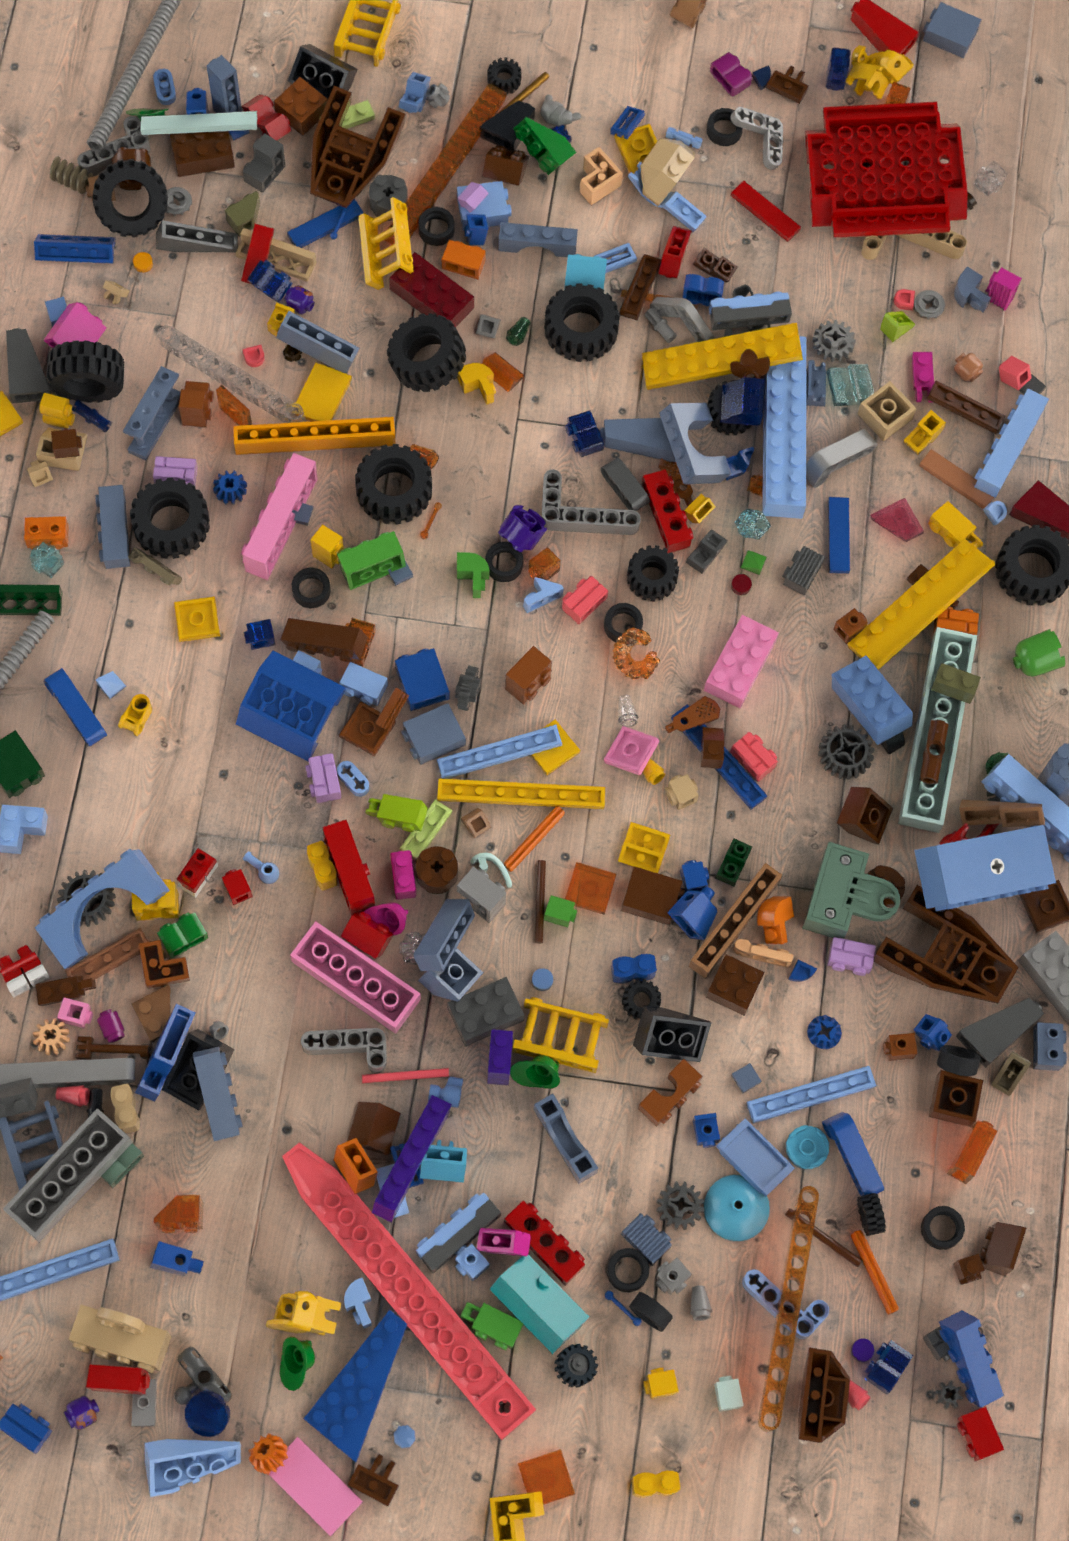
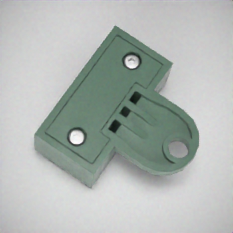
M828 842L802 929L831 938L838 937L844 939L848 932L852 915L878 922L889 920L894 916L900 906L898 889L885 879L864 873L869 858L868 853ZM887 898L893 900L894 907H885L883 900Z

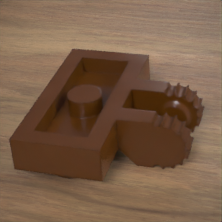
M790 66L785 74L775 70L767 83L766 89L800 104L809 88V85L801 82L805 72L801 70L797 78L794 79L791 77L795 69L793 66Z
M378 1454L370 1470L360 1464L357 1465L348 1486L389 1507L399 1485L388 1480L396 1463L391 1460L382 1477L375 1473L383 1460V1456Z

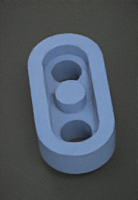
M159 69L153 75L157 99L163 105H170L176 100L173 77L169 70Z

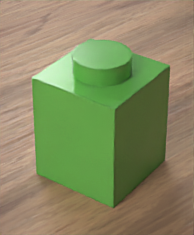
M551 895L545 911L544 921L568 928L570 921L574 922L578 910L574 909L575 902Z

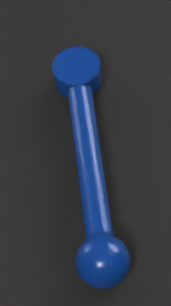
M349 206L347 208L342 207V213L334 232L330 234L331 239H337V232L345 214L349 212Z
M612 1291L605 1293V1298L615 1303L633 1320L635 1326L641 1325V1319L628 1311L614 1297Z

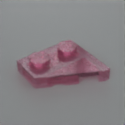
M905 498L870 515L874 522L904 542L924 534L923 528Z

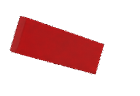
M254 224L241 278L242 282L261 286L274 228Z

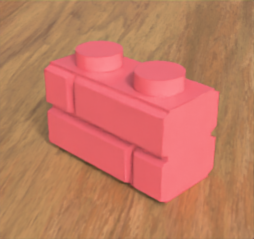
M590 576L587 580L583 578L577 584V589L573 593L568 592L562 599V610L571 616L577 624L582 623L608 597V590L602 584H599L593 576Z
M748 732L731 747L730 753L759 782L775 769L778 763L776 760L777 756L771 749L767 750L762 745L763 741L758 735Z

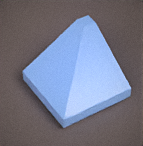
M113 671L96 679L97 685L109 699L126 687Z

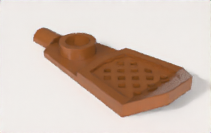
M661 458L658 468L660 470L666 469L668 476L671 474L674 482V492L678 493L680 499H684L688 507L693 502L691 498L693 494L691 484H683L676 462H666V460ZM684 485L687 489L681 490L680 486Z
M704 696L673 717V722L665 726L667 733L675 730L683 732L696 726L704 725L719 719L721 709L715 700ZM680 720H686L687 724H682Z

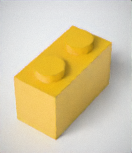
M322 524L310 539L312 556L333 569L336 564L339 565L337 554L344 549L343 538Z

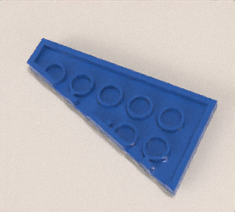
M391 1310L387 1312L304 1417V1420L356 1463L408 1325Z

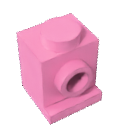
M63 998L57 1019L65 1024L85 1028L86 1024L91 1023L93 1012L90 1011L91 1007L87 1003ZM81 1013L80 1018H74V1014Z

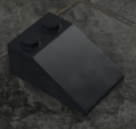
M644 1005L633 1046L644 1056L677 1060L684 1058L686 1061L700 1062L711 1022L670 1009Z
M199 1029L189 1032L162 1090L199 1111L204 1104L193 1053L219 1046L220 1053L225 1052L228 1064L235 1049Z

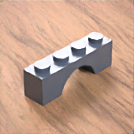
M501 222L498 251L518 253L526 247H543L552 251L557 257H568V254H576L578 229Z
M552 1093L535 1103L533 1110L577 1183L580 1184L597 1174L599 1168L588 1150L576 1137L564 1110Z

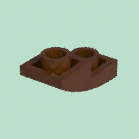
M705 247L693 262V265L698 269L726 283L729 282L738 268L724 256L719 258Z

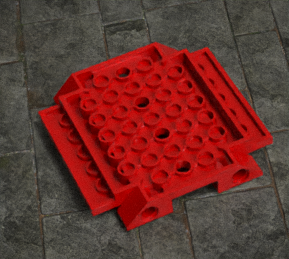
M937 102L823 107L824 130L805 131L806 156L810 175L812 227L832 225L833 238L944 233L950 232V221L967 220V182L961 127L957 123L941 124ZM946 159L949 161V163L943 164L940 162V160ZM908 161L910 165L905 166L901 162ZM870 163L872 166L864 167L862 164ZM825 165H832L833 168H832V169H826V168H824V166H825Z

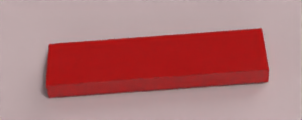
M743 181L731 192V197L787 242L801 230L800 225L747 182Z

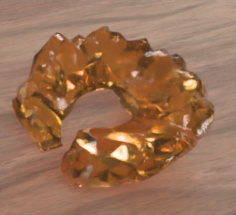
M633 627L626 630L622 636L616 639L617 643L613 646L615 648L612 650L614 653L612 658L617 669L624 673L625 677L648 679L653 674L654 669L658 667L660 659L655 651L648 652L642 661H635L631 657V649L634 646H647L652 642L648 632Z

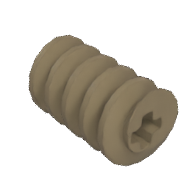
M59 156L53 160L50 167L51 180L57 181L61 185L64 184V186L70 187L74 191L77 190L80 194L86 192L85 186H89L88 178L93 177V172L87 176V169L81 171L80 166L74 168V163L68 164L65 159L61 162Z

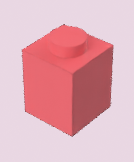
M1012 355L998 367L1001 382L1018 391L1032 379L1030 365Z

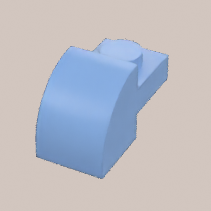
M361 1277L352 1282L347 1288L344 1304L347 1312L354 1308L356 1309L355 1312H352L357 1325L362 1324L363 1329L372 1326L364 1304L371 1301V1297Z

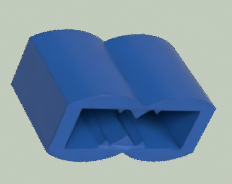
M687 274L682 298L689 300L692 304L701 303L709 307L711 300L722 297L724 281L714 277L704 278L697 274Z
M641 954L634 958L627 956L618 957L611 964L612 980L618 984L638 979L639 981H643V979L648 981L653 979L657 972L655 956L651 954Z

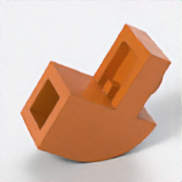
M773 896L761 904L757 915V926H763L766 944H785L788 942L785 921L794 917L791 896Z

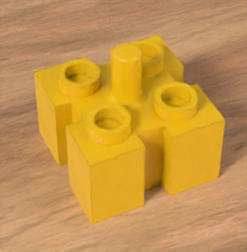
M162 879L170 891L153 904L146 905L137 895L132 893V910L137 921L154 920V918L175 919L180 917L179 893L176 889L175 881L171 882L169 879Z

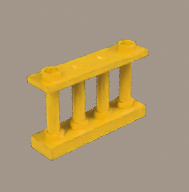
M349 0L334 42V56L342 58L344 51L351 50L374 56V66L378 67L380 60H383L385 56L384 47L396 14L399 15L401 3H399V0H392V3L382 0ZM366 4L389 10L387 18L360 12L359 7ZM360 19L384 26L382 32L377 33L354 27L353 24L355 20L358 21ZM357 35L377 40L378 43L375 49L351 43L348 38L349 36Z
M394 197L390 198L391 210L376 218L365 213L358 216L365 284L377 290L384 288L383 277L399 268L409 273L413 272L407 207L405 203ZM392 218L393 227L378 234V225ZM394 235L395 244L380 251V242ZM396 252L397 261L382 268V259Z
M525 998L524 1008L530 1010L523 1037L520 1040H514L512 1052L533 1058L545 1055L561 1065L596 1073L599 1060L595 1059L594 1052L600 1028H607L609 1019H606L604 1015L599 1013L590 1015L543 1003V1000L539 998ZM538 1011L550 1014L544 1042L541 1045L532 1044L531 1041ZM559 1017L571 1019L565 1047L561 1051L553 1049L552 1046ZM580 1022L592 1025L586 1052L582 1056L574 1054L573 1051Z

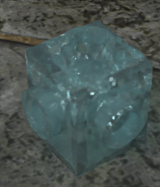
M752 509L744 510L734 522L741 536L757 540L771 527L762 511Z
M44 542L36 546L29 556L32 568L40 574L43 572L50 578L64 565V561L56 547L51 544L48 546Z

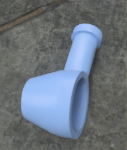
M250 851L245 854L243 860L258 869L259 879L263 883L272 884L278 880L279 869L274 863H262ZM271 868L272 872L266 873L265 869Z

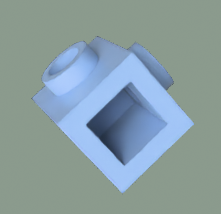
M473 1244L468 1247L464 1245L456 1252L455 1262L457 1265L455 1268L463 1277L467 1275L472 1281L478 1278L490 1266V1263Z

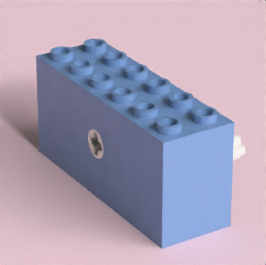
M1044 825L914 850L926 909L934 907L935 911L953 909L960 906L1049 889V884L1056 883Z

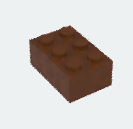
M228 131L170 134L178 177L235 168Z

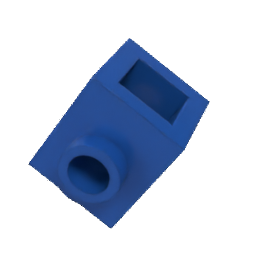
M690 860L681 866L680 874L685 893L689 890L702 891L705 886H708L709 872L707 867L704 868L702 861Z

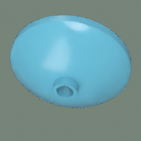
M730 1175L719 1179L710 1187L705 1196V1219L709 1227L718 1236L726 1240L745 1241L751 1239L761 1232L768 1221L770 1212L768 1197L759 1193L742 1175ZM740 1202L742 1204V1208H735L734 1203Z

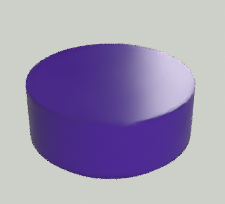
M858 1339L851 1347L852 1356L859 1362H866L874 1355V1346L868 1339Z

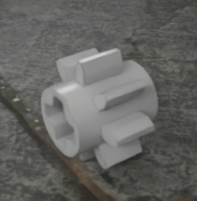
M442 83L438 86L436 84L431 85L426 92L427 100L434 108L438 105L440 107L445 106L450 99L449 91Z

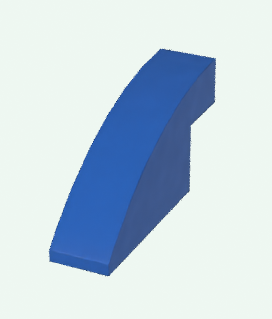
M175 1005L135 1091L136 1094L155 1102L167 1075L175 1064L196 1012L181 1005Z

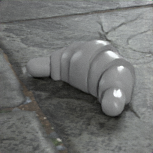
M551 95L545 97L540 114L549 124L561 126L581 119L580 113L568 111L561 103L553 101Z

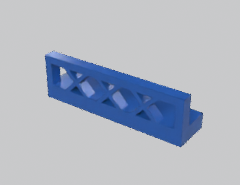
M38 234L34 240L35 260L113 263L116 237Z

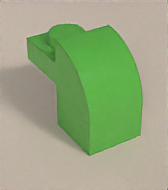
M457 552V579H473V598H481V591H485V580H489V566L486 560L478 554Z

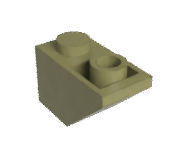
M257 191L247 194L242 200L229 205L225 210L226 221L238 233L239 237L243 228L251 230L254 228V224H256L260 207L259 193Z

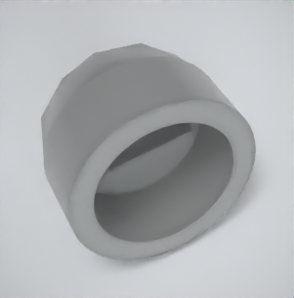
M221 1021L213 1022L214 1024L209 1027L211 1036L217 1040L225 1038L228 1034V1027Z

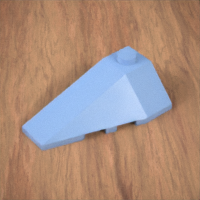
M164 1439L144 1443L145 1466L150 1497L177 1492L180 1490V1486L189 1482L195 1484L200 1481L201 1477L207 1474H217L241 1463L240 1442Z

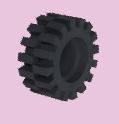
M504 57L503 61L501 58H498V62L496 60L492 61L487 75L489 87L494 92L498 90V94L504 92V95H508V91L511 94L514 93V89L517 91L521 85V67L517 61L514 63V59L508 61V57ZM505 72L509 73L512 77L503 80L498 78L497 75Z
M638 979L634 983H629V986L624 990L622 998L623 1009L628 1012L627 1015L629 1017L633 1016L635 1020L641 1017L643 1007L636 1006L633 1001V997L640 992L649 996L650 1003L648 1006L660 1007L661 992L658 991L657 985L653 986V982L650 981L648 983L646 979H643V981Z
M872 1193L859 1196L857 1199L858 1213L860 1214L859 1218L866 1236L884 1233L886 1231V1221L878 1195Z

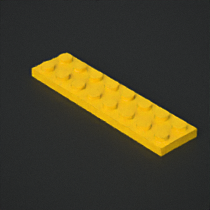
M797 322L642 353L646 388L651 390L732 374L730 363L733 361L740 362V357L746 349L753 350L758 359L769 357L770 366L803 360Z

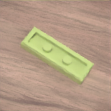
M435 799L427 810L422 830L411 832L400 847V851L410 850L412 852V859L417 861L421 851L427 849L452 814V810Z

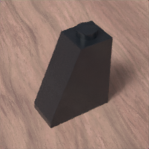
M516 101L481 125L480 138L495 145L504 146L508 151L514 152L521 142L516 137L514 128L526 117L534 120L535 108L529 103Z

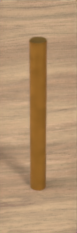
M547 72L542 73L498 113L518 100L522 102L550 77Z

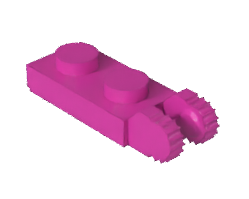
M932 352L912 353L913 390H915L916 402H921L922 391H927L928 396L934 383Z

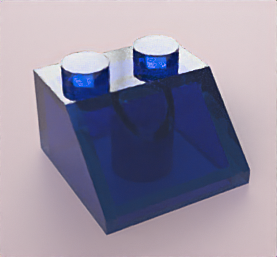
M744 377L724 384L722 387L720 422L760 426L763 416L765 379Z

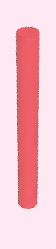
M449 1068L362 1075V1083L449 1077Z

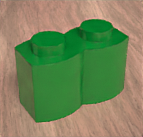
M195 912L183 914L176 923L163 925L157 933L170 958H174L208 939V934Z

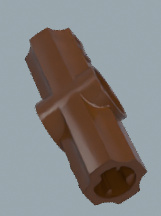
M942 720L930 721L919 779L925 784L938 783L949 725ZM930 749L936 750L939 755H933Z

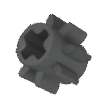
M950 1381L948 1386L941 1382L939 1384L941 1390L934 1391V1394L938 1395L939 1398L936 1404L941 1402L944 1404L945 1410L948 1409L949 1404L954 1408L958 1407L956 1401L963 1399L959 1395L961 1387H954L953 1381ZM951 1391L953 1395L946 1399L944 1395Z

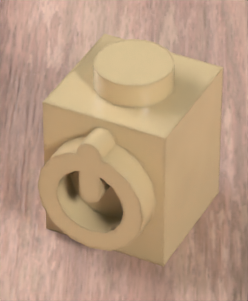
M688 774L674 776L670 779L668 787L664 788L669 803L672 806L676 805L678 810L692 805L698 800L697 784L694 779H690Z

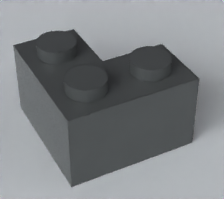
M265 133L254 142V159L243 168L244 182L262 193L286 166L283 144Z

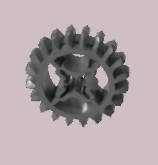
M844 724L840 730L838 726H835L833 731L828 730L827 736L824 735L822 737V743L818 747L821 749L818 752V756L823 757L820 763L826 764L825 771L832 770L831 776L838 773L839 779L846 775L847 780H849L851 775L858 778L859 773L865 774L866 768H870V762L874 759L872 755L874 748L870 747L873 742L872 740H866L868 737L867 733L860 734L861 728L854 731L853 725L850 726V729H847ZM837 741L838 749L831 753L830 745ZM861 751L862 760L855 763L854 755Z
M83 870V875L81 876L78 872H75L74 879L68 876L69 883L62 882L61 885L64 889L58 890V894L61 896L57 898L58 903L64 900L68 902L73 898L71 894L79 886L82 889L89 885L88 880L94 877L96 872L92 870L90 875H88L87 870ZM106 888L103 890V893H97L91 898L84 909V913H82L80 926L84 921L86 926L90 927V921H94L95 925H98V918H101L103 921L106 920L104 913L111 914L112 911L109 907L115 906L114 901H112L116 898L115 893H112L114 888ZM101 903L95 910L92 911V907L95 904Z

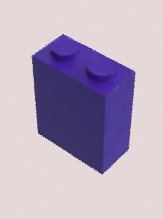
M491 1029L487 1084L509 1086L513 1031Z

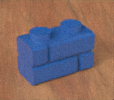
M22 1403L19 1406L12 1404L0 1420V1430L31 1452L37 1454L52 1433V1430L48 1428L50 1423L40 1416L36 1420L29 1415L32 1410Z

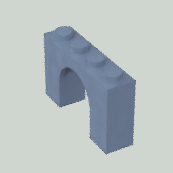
M670 403L659 412L683 484L720 483L731 475L726 456L710 457L702 455L692 446L689 440L688 430H701L713 421L707 403Z

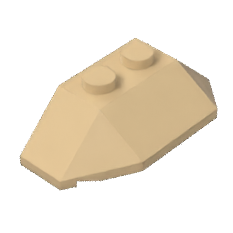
M660 138L640 166L643 195L659 206L695 158V152L682 141Z

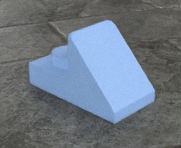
M535 577L534 586L537 593H529L524 598L523 607L527 613L563 597L564 588L560 584Z

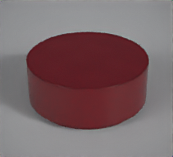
M745 574L736 575L731 583L732 591L737 595L748 594L752 587L750 577Z

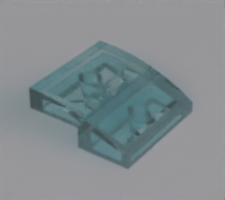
M850 364L847 368H829L826 371L834 406L861 404V402L874 393L868 364Z

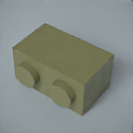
M941 663L931 690L970 704L975 696L981 677Z

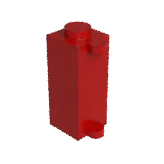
M89 1365L86 1388L92 1391L145 1395L146 1389L149 1388L150 1376L148 1371L143 1368Z

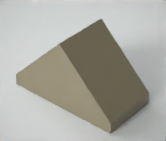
M1012 1051L1005 1059L991 1085L1010 1096L1031 1065V1062Z

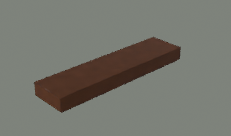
M643 254L619 310L620 316L638 321L659 271L662 259Z
M937 380L933 383L927 396L928 400L994 434L999 432L1005 415Z

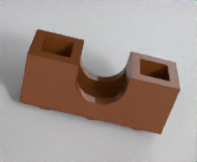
M683 1058L667 1077L674 1085L675 1093L671 1096H662L653 1089L639 1104L638 1110L656 1127L660 1123L664 1125L672 1117L670 1112L675 1107L680 1109L687 1101L685 1097L690 1092L694 1094L701 1087L700 1081L703 1076Z

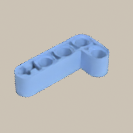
M758 1270L748 1271L742 1279L743 1288L798 1339L809 1337L829 1314V1307L823 1300L813 1301L803 1312ZM756 1277V1284L750 1285V1278ZM764 1284L766 1287H764L759 1294L757 1291ZM771 1291L775 1295V1301L768 1302L764 1297V1293ZM813 1306L821 1307L823 1316H815L812 1311ZM781 1308H790L792 1316L789 1318L784 1317L781 1314ZM798 1323H806L808 1333H801L798 1330Z

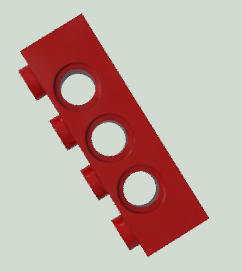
M666 469L643 475L642 487L649 496V505L664 546L668 549L667 553L689 548L694 536L692 529L687 527L686 513L679 506L680 497L673 490L674 482L672 476H668ZM658 492H665L666 495H660ZM671 509L673 512L667 513L664 510ZM676 526L679 530H673L670 527Z
M523 1200L504 1218V1223L511 1230L530 1234L529 1249L566 1286L584 1269L585 1263L583 1261L585 1258L577 1250L573 1252L568 1247V1240L562 1234L558 1236L552 1230L554 1226L546 1218L542 1220L537 1215L539 1211L531 1202L527 1204ZM532 1220L536 1223L537 1228L529 1231L524 1226L525 1222ZM544 1236L552 1240V1244L548 1247H544L540 1243V1239ZM563 1252L567 1255L568 1260L564 1263H559L555 1255Z

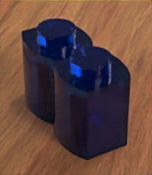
M260 260L247 278V281L279 303L293 284L290 282L291 277L283 271L281 273L275 271V266L268 260L264 262Z
M590 410L567 418L565 429L568 436H572L574 440L572 445L576 453L578 452L581 457L604 450L602 436Z
M892 1340L887 1344L885 1342L881 1344L876 1352L879 1357L875 1362L871 1360L864 1371L867 1373L865 1380L886 1395L891 1392L914 1356Z

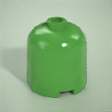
M1050 629L1028 637L1016 645L1013 663L1016 669L1020 668L1026 676H1038L1063 668L1066 664L1065 656L1060 657L1058 650L1062 648L1055 632H1051Z

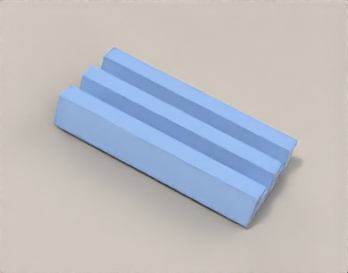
M629 243L595 255L604 259L613 256L607 260L606 273L637 262V257ZM628 250L627 253H624V254H621V255H616V254H619V253H622V252Z

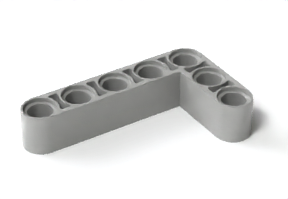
M551 469L544 474L542 518L546 522L544 527H547V530L634 535L638 532L641 518L639 513L634 510L561 506L562 476L560 472ZM549 480H555L556 483L552 484V483H549L548 481H549ZM554 498L556 501L550 502L547 499ZM552 516V517H554L555 519H554V520H548L546 517ZM572 517V518H574L575 520H574V521H568L566 518ZM592 518L595 522H588L587 519ZM607 520H614L615 523H608ZM627 521H634L635 524H628Z

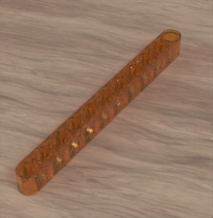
M492 84L486 86L405 203L410 238L418 228L420 215L428 208H432L480 138L481 125L498 112L506 99L507 92ZM393 235L384 241L393 245L395 244V237Z
M812 1186L803 1187L796 1197L758 1417V1425L765 1432H772L777 1429L782 1418L819 1201V1193ZM802 1194H811L813 1197V1202H805L802 1198ZM799 1215H806L809 1218V1224H802L799 1221ZM795 1237H803L806 1241L805 1246H798L795 1243ZM798 1258L802 1263V1267L799 1269L794 1268L791 1264V1259ZM789 1280L796 1281L798 1290H790L787 1282ZM785 1302L793 1304V1313H787L784 1310L783 1304ZM780 1325H788L790 1335H782L779 1330ZM777 1347H783L786 1350L787 1355L785 1358H779L776 1355L775 1350ZM778 1369L782 1372L783 1378L781 1381L773 1379L772 1370ZM769 1392H775L778 1395L779 1401L777 1404L770 1403L768 1400ZM765 1415L774 1417L775 1424L773 1427H769L764 1423Z

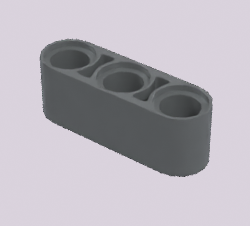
M617 457L600 468L603 477L628 510L637 511L650 503L648 494L620 458Z

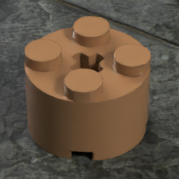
M677 0L671 10L670 17L694 28L699 14H702L706 6L707 0Z

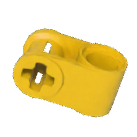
M137 694L132 698L128 708L119 720V728L134 732L135 736L141 734L153 710L151 702L146 695ZM140 703L147 704L143 709L137 708Z

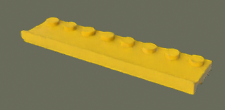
M964 539L847 644L848 648L860 658L867 656L879 670L994 567L995 561L988 558Z

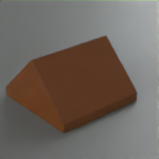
M359 1102L347 1141L357 1138L363 1149L389 1155L401 1113L381 1103Z

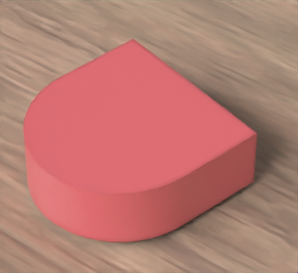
M901 289L897 291L894 297V304L899 309L912 311L915 290Z
M262 345L242 349L247 365L259 367L263 364L265 357Z

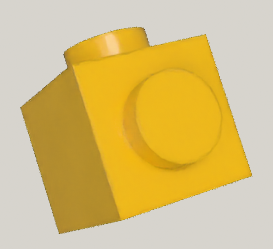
M663 1367L650 1370L651 1374L646 1376L647 1380L643 1381L646 1395L650 1394L651 1399L671 1396L679 1392L674 1369L664 1371Z

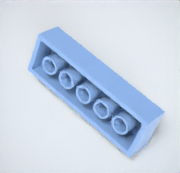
M1008 754L993 767L981 782L988 792L1000 798V802L1042 804L1047 842L1050 847L1060 851L1064 859L1069 862V807Z

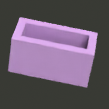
M471 182L457 199L461 207L472 212L489 193L481 184Z

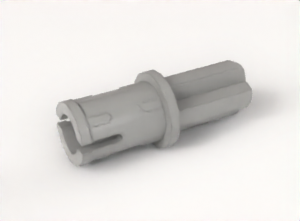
M649 308L645 313V317L654 326V330L658 331L667 343L672 342L677 334L668 326L666 319H662L654 308Z

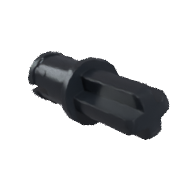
M94 1088L90 1090L89 1109L86 1110L88 1118L97 1108L104 1113L102 1109V1089Z

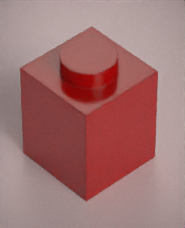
M242 869L230 870L222 877L223 884L233 905L253 897Z

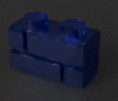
M832 48L826 72L825 88L834 91L844 90L850 66L851 50Z

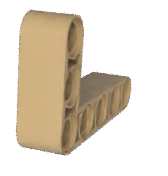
M951 230L944 233L896 235L952 259L961 258L967 245V240L963 235ZM887 235L866 236L861 250L862 256L868 260L875 259Z

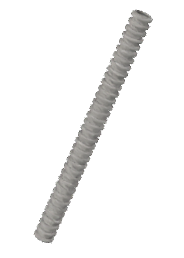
M162 0L130 63H128L123 76H121L92 134L87 140V145L92 150H103L108 137H110L113 128L118 122L132 92L136 88L139 79L182 0Z
M44 611L38 612L39 616L34 617L35 621H31V626L27 627V631H24L23 636L19 637V641L15 642L16 645L11 647L12 651H8V656H4V661L0 662V689L5 687L4 684H7L8 679L12 678V674L16 673L15 669L20 668L19 664H23V659H26L28 657L27 654L32 652L31 649L35 648V644L39 643L38 639H42V634H46V629H50V624L54 623L53 617Z

